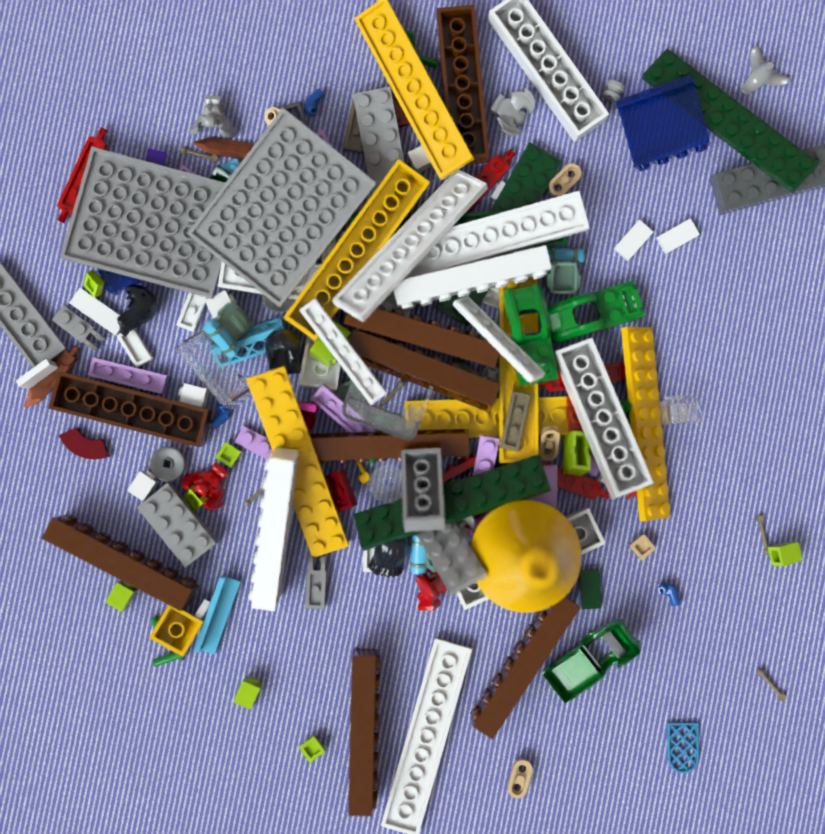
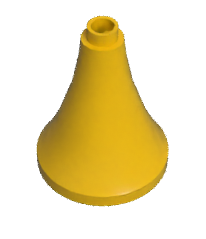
M514 501L493 509L478 524L470 543V548L487 574L486 578L476 582L477 585L491 601L511 611L536 612L553 606L569 593L579 575L582 557L581 546L575 529L562 513L538 501Z

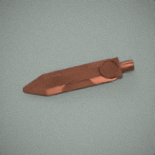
M213 137L194 142L196 147L208 154L244 159L255 145Z
M74 345L70 351L65 350L54 361L59 368L29 389L24 403L25 408L41 402L54 388L58 371L67 373L73 367L74 363L78 360L75 356L81 351L78 346Z

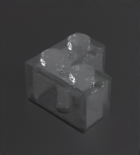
M694 395L682 396V399L679 396H669L659 402L661 425L702 421L700 398L694 399Z

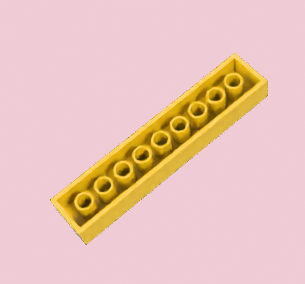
M398 159L285 314L284 320L316 342L319 336L299 309L316 298L332 320L340 309L334 305L332 299L393 236L430 182Z

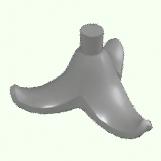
M758 46L751 49L750 64L752 72L741 88V92L744 95H749L764 84L783 86L790 82L789 77L773 69L774 64L772 62L767 63Z

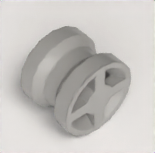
M608 80L606 84L607 89L603 91L602 97L609 102L619 103L621 99L620 94L624 92L625 86L616 80Z
M487 366L482 371L481 377L485 379L491 377L499 381V368Z

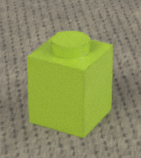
M786 541L768 547L772 566H786L803 561L799 542Z
M120 580L116 582L105 603L123 612L130 605L138 589Z
M245 677L233 702L251 710L263 684L259 683V680L255 677Z

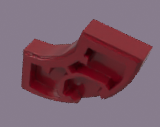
M79 428L59 435L66 448L79 457L93 460L110 457L103 439H88L82 435Z

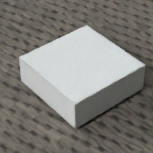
M204 599L195 617L203 621L211 602Z

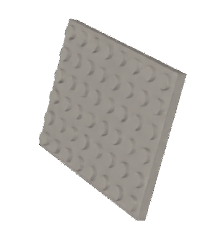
M282 108L187 234L273 303L281 307L377 183L287 110Z
M91 146L60 258L213 299L222 261L187 233L225 182Z

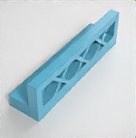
M281 316L251 326L249 331L236 341L238 347L247 348V352L242 355L237 353L235 356L220 362L217 356L223 354L213 340L209 341L210 352L218 369L266 353L265 346L257 348L254 345L258 341L265 342L268 335L274 330L285 329Z
M222 575L219 578L193 650L194 652L199 653L203 650L214 655L216 654L241 580L227 575Z

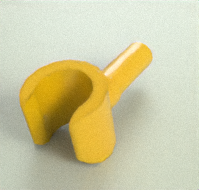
M355 460L362 473L358 476V479L365 485L370 481L371 477L363 467L362 462Z

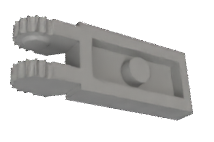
M65 305L60 308L52 319L53 322L94 351L98 347L95 343L88 340L90 335H94L95 338L102 342L105 339L104 336L95 330L96 328Z
M310 554L306 578L305 609H325L326 555H321V569L315 570V557Z

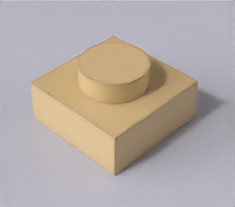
M644 533L628 545L641 561L656 550Z

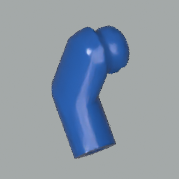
M319 88L306 98L305 111L309 116L317 114V102L325 96Z
M224 400L217 403L218 415L210 421L215 429L230 417L229 403Z
M666 582L659 583L657 587L658 593L668 596L672 606L680 605L681 601L677 588Z

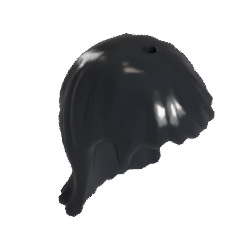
M129 285L126 287L125 291L128 294L126 300L130 299V303L127 306L128 310L117 318L120 332L124 337L134 328L150 321L156 314V297L145 286Z
M277 329L271 332L265 341L269 370L285 365L288 375L299 374L301 372V363L299 360L300 340L298 335L289 329Z
M408 537L374 547V555L368 564L371 572L376 576L385 575L386 577H398L402 574L403 561L407 556L409 548Z

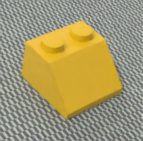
M168 605L149 638L184 657L204 622L183 610L179 611Z

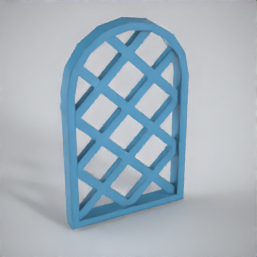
M667 722L668 763L678 773H689L698 764V722ZM672 725L680 726L677 729H675ZM685 725L693 726L690 729H688ZM670 727L674 730V732L671 735ZM682 727L687 730L683 736L678 732ZM695 727H696V736L692 733V731H693V729H694ZM676 733L681 737L677 743L671 739ZM689 734L694 737L690 743L685 739ZM684 740L688 745L682 750L678 745ZM670 741L674 744V746L671 749ZM695 741H696V749L692 746V744H693ZM676 747L681 751L677 756L672 753ZM689 747L694 750L690 756L685 753ZM670 754L674 757L672 761L670 760ZM682 754L688 758L684 763L678 759ZM676 761H678L681 764V766L678 769L673 767V764ZM691 761L693 766L688 769L685 765Z

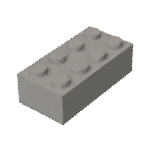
M441 448L401 450L403 523L405 532L445 530Z
M170 482L166 483L137 508L186 568L220 541L183 498L184 496L176 486Z

